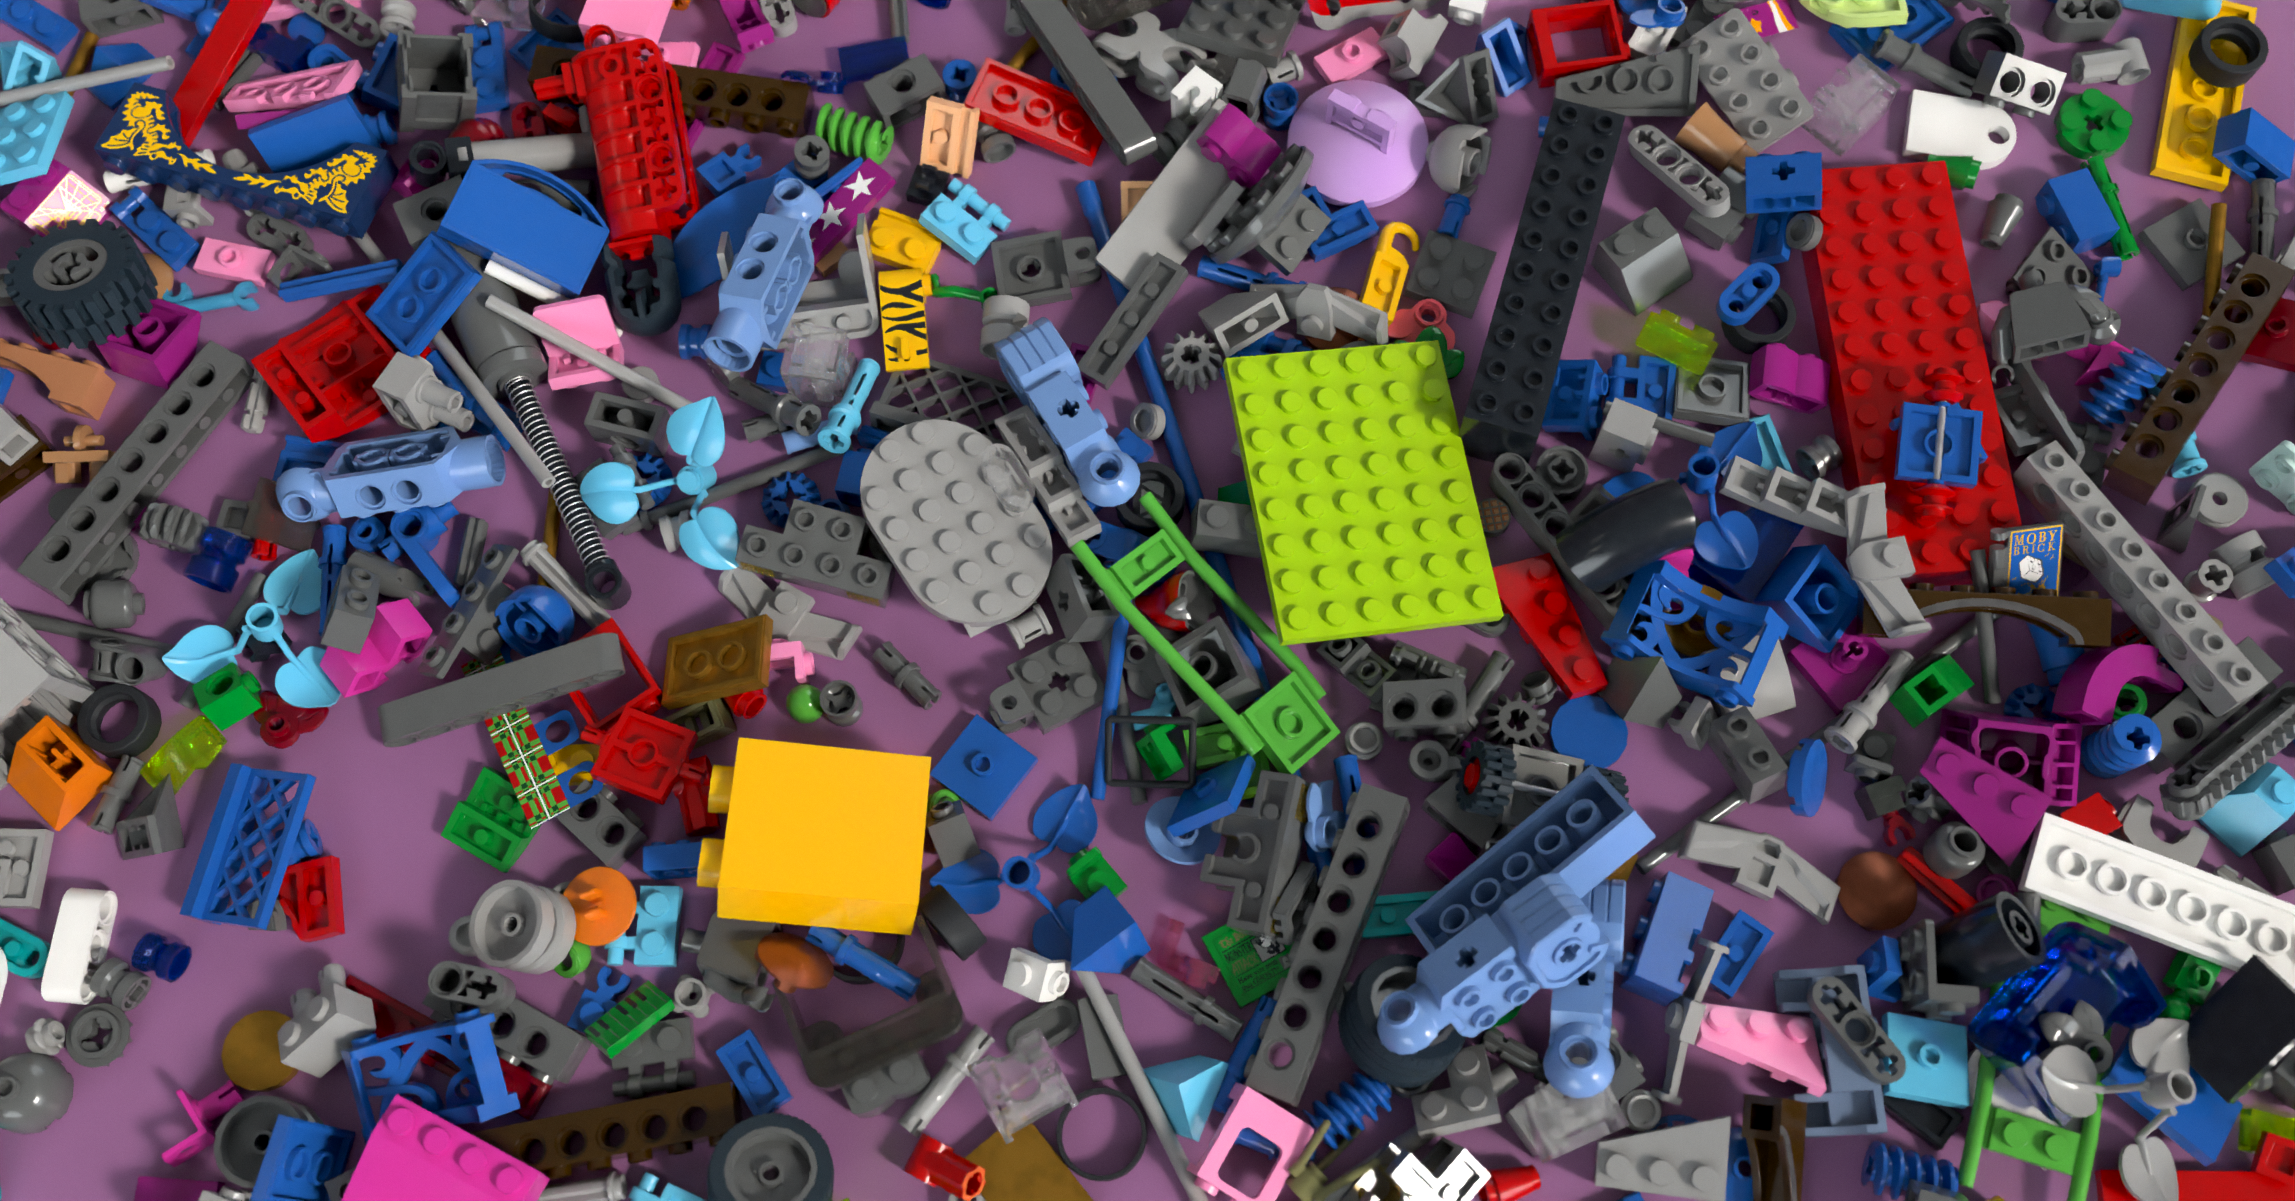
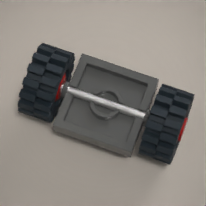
M1477 740L1470 744L1471 748L1467 747L1465 750L1466 758H1461L1460 765L1462 768L1461 771H1457L1456 776L1459 778V782L1455 784V791H1459L1456 795V800L1460 802L1458 806L1463 811L1495 817V823L1517 827L1588 767L1584 766V759L1517 744L1502 746ZM1596 767L1629 803V798L1625 797V794L1629 792L1628 785H1624L1627 781L1625 776H1621L1622 773Z

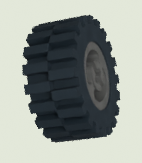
M86 219L84 225H80L77 220L67 221V228L59 230L57 225L47 228L50 234L43 238L36 234L30 238L29 241L32 246L29 248L21 246L15 252L19 260H9L6 266L10 272L9 274H4V282L7 285L5 289L36 336H40L43 342L49 345L55 341L59 348L68 349L71 342L75 344L77 349L88 348V342L93 340L99 346L108 343L106 337L115 333L117 338L125 335L127 332L124 327L128 324L134 327L140 324L142 319L139 314L141 312L149 314L153 308L150 300L157 299L158 291L155 286H158L157 279L134 239L121 225L117 228L114 222L105 220L101 226L97 219Z

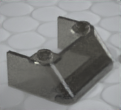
M922 914L915 917V920L936 968L924 973L920 977L921 983L916 985L918 989L915 992L918 1003L848 1036H845L842 1029L831 1021H819L806 1027L794 994L782 992L772 982L808 1077L818 1088L825 1091L837 1090L955 1035L962 1028L965 1015L957 989L935 936Z

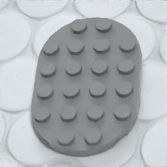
M932 419L904 425L888 434L875 446L862 471L860 484L862 511L872 533L915 599L938 618L945 621L951 620L969 624L970 627L998 625L1017 617L1028 609L1043 591L1049 576L1052 563L1051 536L1041 513L1001 453L989 439L964 424Z

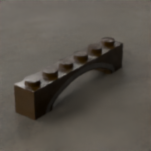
M1910 583L1909 589H1907L1924 619L1958 612L1992 613L2019 619L2047 631L2059 639L2058 647L2102 649L2111 646L2112 599L2098 598L2099 592L2073 591V597L2057 596V590L2032 589V595L2016 594V588L1991 587V593L1975 592V586L1951 585L1950 591L1934 590V584ZM1859 590L1856 636L1889 638L1863 593Z
M1744 1094L1741 1137H1746L1749 1150L1753 1201H1801L1807 1115L1806 1102Z

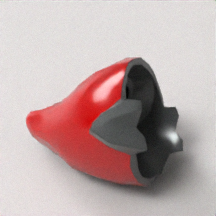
M1181 570L1173 574L1150 594L1139 596L1135 599V605L1140 612L1150 617L1161 627L1180 632L1194 631L1207 623L1210 613L1216 612V604L1212 601L1213 593L1211 589H1206L1200 576L1190 570Z

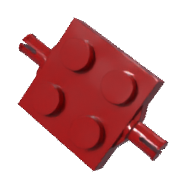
M628 706L623 710L618 722L607 732L588 724L584 727L585 731L582 730L581 740L600 746L599 757L590 771L593 779L655 803L664 805L674 784L681 777L703 785L705 782L704 778H707L708 769L688 763L689 756L698 740V735L695 731Z

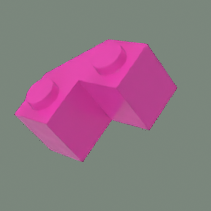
M408 598L394 602L386 601L376 606L374 622L360 655L327 646V650L319 665L344 698L377 689L389 679L385 673L402 660L409 664L421 655L433 630Z

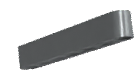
M1010 0L1016 12L1121 164L1128 166L1157 151L1158 145L1152 130L1061 0Z
M1512 452L1500 455L1495 460L1489 477L1491 490L1499 500L1509 507L1511 515L1543 554L1550 553L1558 572L1608 631L1629 585L1624 579H1621L1609 587L1611 594L1603 595L1588 588L1574 575L1561 557L1556 545L1555 536L1549 534L1546 529L1547 527H1556L1562 531L1573 523L1574 520L1520 455ZM1500 471H1510L1516 478L1508 480L1501 476ZM1523 499H1534L1540 507H1528L1524 504ZM1637 613L1634 618L1635 624L1631 625L1628 633L1633 634L1640 641H1644L1645 636L1643 632L1634 629L1638 623L1643 621L1650 622V619ZM1667 632V635H1668V637H1669V640H1670V642H1671V644H1672V639H1671L1669 633Z
M616 633L593 635L382 704L377 707L383 746L400 747L410 745L620 677L626 671L619 637Z

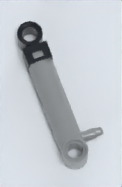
M583 105L579 108V121L582 133L471 142L470 136L444 138V148L432 140L419 141L412 146L409 152L411 177L417 184L423 187H432L443 182L447 173L448 179L460 175L463 179L472 160L481 159L510 160L525 163L546 172L597 167L587 107ZM430 159L435 161L437 165L433 168H424L419 162Z

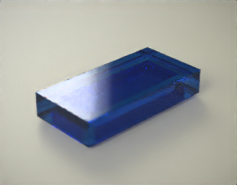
M905 35L838 48L842 78L845 84L871 79L876 74L885 73L910 58Z

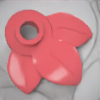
M1434 299L1421 300L1412 309L1397 310L1393 322L1388 327L1389 338L1415 342L1418 335L1424 329L1434 325L1445 335L1447 350L1453 349L1455 345V333L1446 323V310L1439 301ZM1431 315L1434 321H1425L1422 319V316Z

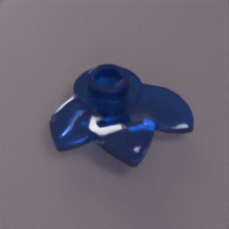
M785 70L781 73L780 77L782 79L790 76L789 80L806 81L809 86L816 85V92L828 94H844V86L848 85V80L842 79L841 72L821 70L820 77H813L802 71Z

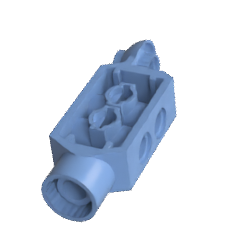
M783 179L774 186L773 192L766 203L765 214L759 213L753 226L748 228L745 242L740 252L735 254L732 268L726 280L720 283L718 291L719 313L704 341L703 348L709 359L724 369L734 372L748 371L752 368L761 347L777 349L814 271V254L809 230L812 224L822 215L824 203L821 196L812 187L805 185L799 179Z
M449 426L346 442L335 450L324 468L295 467L285 471L277 480L275 492L284 514L296 522L318 521L334 512H338L341 519L355 516L367 518L381 512L393 511L401 513L410 508L427 505L429 507H439L453 500L461 492L501 486L505 481L506 465L502 447L494 435L460 439L454 427Z

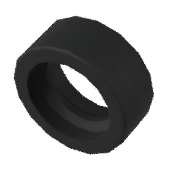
M1988 16L1975 18L1966 23L1951 45L1949 53L1952 68L1977 79L1982 62L1975 59L1969 52L1967 43L1970 40L1983 39L1991 41L1999 46L2003 52L2023 58L2025 46L2021 34L2010 23L2001 24L1998 18ZM2005 75L2002 76L2000 84L2005 81Z
M2223 16L2212 20L2200 32L2191 45L2189 58L2191 67L2197 76L2208 84L2220 88H2235L2247 83L2266 61L2269 48L2267 38L2261 29L2251 21L2237 16ZM2213 39H2224L2233 42L2246 55L2247 64L2232 65L2223 62L2212 51L2210 41Z
M1754 282V283H1753V285H1754L1756 288H1758V289H1762V288H1763V286H1762L1760 283H1757V282ZM1778 287L1773 297L1765 304L1777 314L1780 322L1777 331L1773 334H1755L1743 325L1732 326L1721 321L1725 338L1733 347L1747 354H1752L1769 343L1784 344L1796 324L1797 311L1792 298L1783 289ZM1729 306L1730 310L1738 313L1739 309L1737 307Z
M1151 461L1138 463L1140 482L1149 480L1161 482L1170 490L1172 501L1166 513L1177 525L1183 516L1185 507V491L1182 480L1173 469L1163 463ZM1128 501L1115 506L1117 517L1125 528L1135 530L1147 537H1152L1161 530L1152 518H1143L1134 514L1129 508Z
M120 683L102 686L93 692L82 704L77 718L78 733L84 744L106 757L120 759L123 754L130 756V758L136 757L147 750L158 737L162 724L161 710L153 698L133 686ZM123 701H132L137 704L139 717L131 733L116 742H108L101 736V724L109 709Z
M936 885L919 900L918 910L962 961L968 959L987 942L982 931L942 885Z

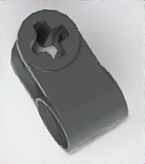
M95 637L90 640V646L94 648L92 669L88 670L87 674L89 679L136 686L164 677L168 671V667L162 660L165 653L157 647L131 643L114 637Z

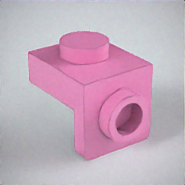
M772 639L769 671L795 668V677L798 683L809 684V675L815 674L812 652H807L801 641L789 642L786 639Z

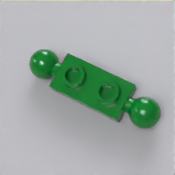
M2178 950L2162 981L2173 990V993L2163 996L2157 1002L2156 1015L2158 1019L2171 1018L2187 1021L2191 1017V1007L2189 1004L2200 1006L2204 1004L2223 966Z

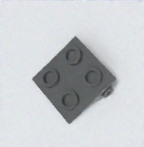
M2049 227L2042 238L2036 242L2030 254L2024 258L2023 263L2018 266L2014 275L2008 279L2005 293L2009 296L2013 292L2020 291L2018 278L2022 274L2034 270L2041 272L2044 284L2063 281L2067 285L2073 284L2089 288L2096 277L2053 227Z
M1399 640L1394 646L1388 662L1400 674L1401 678L1398 681L1461 677L1464 682L1469 670ZM1383 697L1376 704L1371 702L1369 708L1383 714ZM1450 703L1440 705L1436 709L1435 715L1438 717L1448 716L1454 705ZM1410 705L1402 707L1397 713V718L1407 719L1411 717L1415 707Z

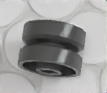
M255 1096L241 1101L225 1115L216 1131L213 1150L217 1167L227 1180L243 1188L254 1189L278 1115L323 1124V1121L312 1108L297 1101L286 1100L277 1096Z

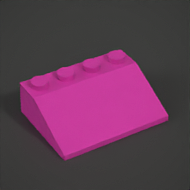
M396 1094L374 1128L341 1201H537L550 1178Z

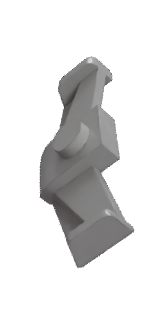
M1311 282L1308 284H1252L1250 286L1249 292L1276 291L1288 319H1296L1297 334L1331 341L1336 333V328H1339L1377 345H1386L1388 343L1387 312L1331 290L1328 286Z
M1883 482L1860 486L1844 494L1848 554L1846 563L1851 579L1857 583L1889 639L1927 633L1932 627L1929 622L1925 621L1901 581V578L1912 576L1916 570L1905 536L1887 538L1886 484Z
M740 567L724 570L719 577L718 590L747 619L764 614L773 619L772 639H786L789 642L801 641L809 652L843 661L863 631L859 625L810 613V610L816 603L814 598L783 580L773 592L755 573L742 570Z
M1695 820L1686 831L1677 854L1679 859H1688L1736 869L1731 885L1763 900L1768 901L1772 899L1777 888L1815 917L1822 925L1829 923L1841 889L1840 886L1786 846L1783 840L1766 832L1756 833Z
M1699 937L1697 943L1707 947L1704 956L1683 995L1675 999L1666 1011L1664 1032L1670 1035L1663 1088L1651 1087L1652 1095L1675 1105L1682 1103V1098L1678 1097L1677 1094L1688 1043L1695 1044L1707 1006L1701 1003L1722 953L1729 954L1728 947Z

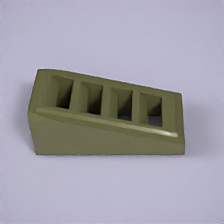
M723 698L686 706L663 719L679 726L685 723L687 729L697 733L698 740L693 750L737 731L730 708ZM700 717L703 730H699L695 718Z

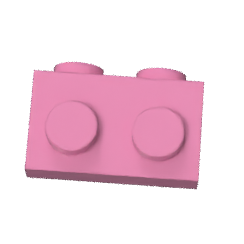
M599 294L536 306L533 309L532 316L624 365V349L604 296ZM541 337L549 357L548 382L552 391L564 388L573 389L580 385L600 381L608 382L616 378Z

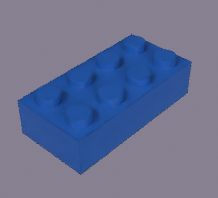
M700 839V842L691 843L690 840H677L675 844L666 845V842H652L651 846H643V871L654 880L697 877L702 839Z

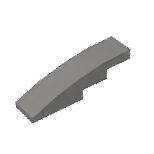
M1025 405L994 420L1019 469L1068 548H1071L1082 539L1085 541L1102 532L1100 521L1084 500L1078 483L1063 463L1061 452L1029 406Z
M1737 455L1730 460L1719 493L1786 520L1847 538L1844 494L1849 491L1819 477L1810 482L1778 466L1769 471Z

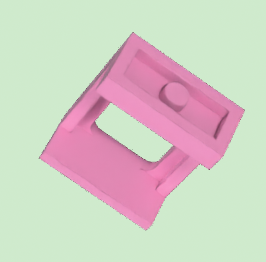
M1235 1083L1228 1095L1230 1099L1234 1100L1198 1164L1195 1165L1190 1162L1186 1170L1197 1176L1194 1182L1196 1186L1214 1197L1220 1190L1231 1197L1230 1201H1275L1290 1175L1288 1169L1298 1160L1315 1129L1250 1087ZM1246 1127L1276 1144L1280 1150L1279 1157L1261 1189L1252 1198L1247 1197L1223 1182L1218 1176L1221 1164L1240 1131Z

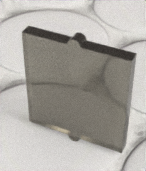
M260 476L253 498L246 504V508L249 510L241 534L299 552L309 550L315 531L319 530L321 523L319 520L296 522L288 518L277 500L275 492L277 481Z

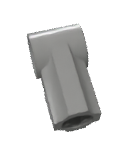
M2138 38L2121 40L2108 49L2075 53L2071 59V77L2073 82H2077L2079 85L2117 80L2118 84L2122 86L2131 85L2142 81L2151 72L2141 41Z

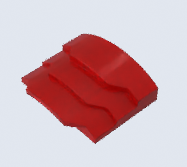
M379 285L371 286L350 300H342L337 306L313 323L280 338L276 345L250 360L312 443L326 441L352 432L389 412L372 386L395 354L401 351L365 315L383 292ZM427 345L419 356L426 359L433 351Z

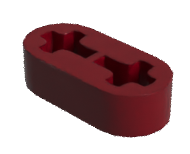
M523 102L513 109L511 121L514 138L549 135L547 122L541 108L536 103ZM533 115L531 118L532 128H527L525 124L527 117Z

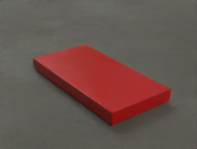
M988 57L985 58L963 103L967 108H980V122L1089 167H1092L1104 139L1072 92Z

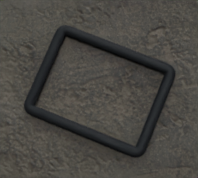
M1111 715L1106 718L1105 782L1108 786L1192 789L1196 785L1197 724L1193 718ZM1112 723L1189 725V781L1112 779Z

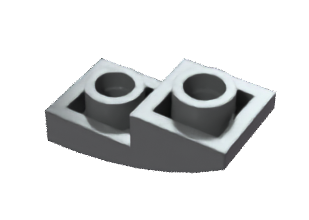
M1360 637L1324 641L1316 650L1327 663L1374 704L1383 697V682L1398 681L1401 678L1398 671L1373 652L1369 645Z

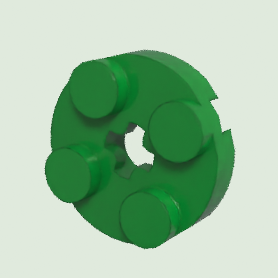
M2090 88L2082 94L2070 97L2061 106L2054 118V125L2056 124L2058 131L2055 137L2058 144L2067 153L2078 159L2087 160L2094 156H2103L2104 159L2113 156L2127 140L2133 118L2117 101L2102 94L2098 89ZM2087 121L2095 123L2099 130L2096 128L2092 131L2086 128Z

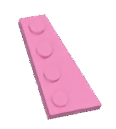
M357 59L239 83L231 89L222 101L229 113L307 108L344 93H349L356 87L355 83L364 71Z

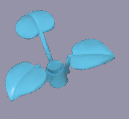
M710 396L679 408L668 420L666 429L668 442L676 453L687 455L686 463L689 464L680 469L676 477L634 486L635 474L630 466L621 462H606L590 470L583 478L580 486L582 500L598 518L610 524H622L631 520L636 515L639 508V500L635 493H643L678 484V487L688 495L696 494L697 498L690 510V515L693 519L683 523L679 528V541L684 552L694 562L707 568L731 570L739 567L735 561L740 541L739 531L731 514L715 506L706 507L698 513L703 499L708 497L706 490L713 487L716 483L717 473L713 464L722 456L725 446L724 421L715 396Z
M309 549L289 558L269 575L263 589L264 599L267 603H257L248 609L245 616L247 625L242 626L243 633L235 647L233 636L226 629L217 625H205L183 636L174 648L162 657L164 664L178 677L196 684L231 662L238 666L234 655L242 652L249 636L252 634L254 638L261 642L275 641L290 660V663L279 668L275 676L276 690L285 702L300 708L331 707L336 704L341 693L319 665L326 650L317 646H310L296 657L281 635L284 626L279 615H287L290 609L299 615H309L320 609L322 569L318 568V555L316 551Z

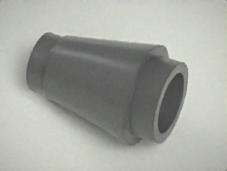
M1999 193L1995 195L1993 200L1988 202L1982 237L1979 241L1982 246L1992 250L2001 249L2003 243L2024 215L2022 209L2024 203L2020 198L2007 193Z

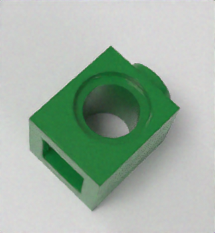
M234 662L229 663L192 685L199 709L221 731L263 707L258 695V691L262 689L260 683L252 672L248 670L244 673Z

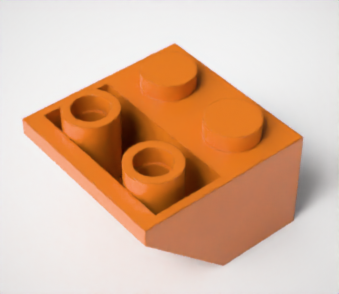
M46 715L16 743L7 782L54 830L59 832L100 793L103 785L109 784L114 771L89 746L84 744L83 740L69 726Z

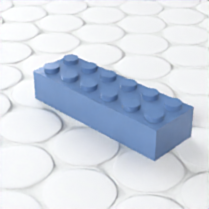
M1592 764L1409 915L1405 921L1426 951L1431 954L1485 913L1489 917L1496 913L1505 900L1538 876L1560 874L1566 881V885H1569L1575 892V895L1581 899L1656 836L1630 804Z

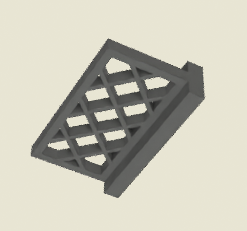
M929 359L930 368L923 369L925 375L907 382L904 376L905 371L893 372L879 402L874 401L869 411L871 426L888 432H893L913 422L932 420L933 418L924 415L922 409L938 403L941 404L946 413L935 418L938 420L957 422L956 420L974 413L980 425L973 429L989 439L1001 453L1010 468L1013 465V456L1005 442L994 438L991 430L997 428L994 420L986 423L980 412L998 404L1003 416L1009 413L1004 402L1018 397L1007 382ZM950 377L956 379L959 386L941 392L936 381ZM930 383L936 395L917 401L912 390ZM980 387L991 391L992 397L975 403L970 394V391ZM907 393L912 403L902 408L889 405L892 397ZM964 394L969 406L951 412L946 400Z

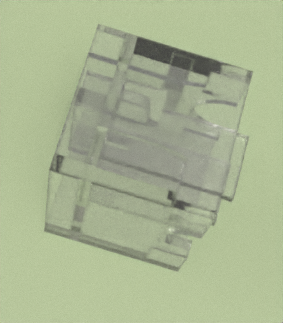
M1861 53L1846 65L1845 69L1848 71V74L1838 68L1829 84L1823 89L1820 86L1817 88L1811 100L1814 116L1801 125L1802 128L1840 158L1886 114L1902 86Z
M792 322L780 374L789 394L796 396L801 403L812 399L813 404L816 406L832 408V406L841 402L857 366L855 353L850 352L848 356L850 339L847 337L846 330Z
M1040 1027L1016 1039V1047L1008 1055L993 1057L989 1054L967 1066L981 1099L1006 1144L1014 1141L1011 1134L1063 1105L1070 1103L1072 1108L1079 1105Z
M1539 1083L1534 1087L1537 1093L1536 1096L1533 1097L1531 1095L1515 1104L1542 1164L1629 1125L1610 1084L1604 1091L1592 1097L1574 1098L1566 1095L1564 1099H1558L1545 1089L1543 1083Z

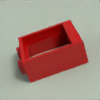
M1614 0L1532 9L1530 12L1526 32L1539 88L1554 87L1555 78L1630 60L1628 42H1623L1622 38L1623 17L1620 12H1616ZM1601 28L1607 57L1557 63L1551 34Z
M612 617L576 641L597 634L616 633L619 637L621 648L648 689L603 719L599 718L581 689L568 693L588 725L605 732L618 722L626 706L649 715L654 714L661 707L663 690L622 628Z

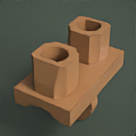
M78 425L73 431V436L64 437V445L66 447H74L75 451L42 452L43 463L53 464L55 483L59 484L82 483L81 464H89L91 482L98 474L101 466L107 463L115 454L112 450H95L96 446L104 445L105 438L103 435H95L89 425Z

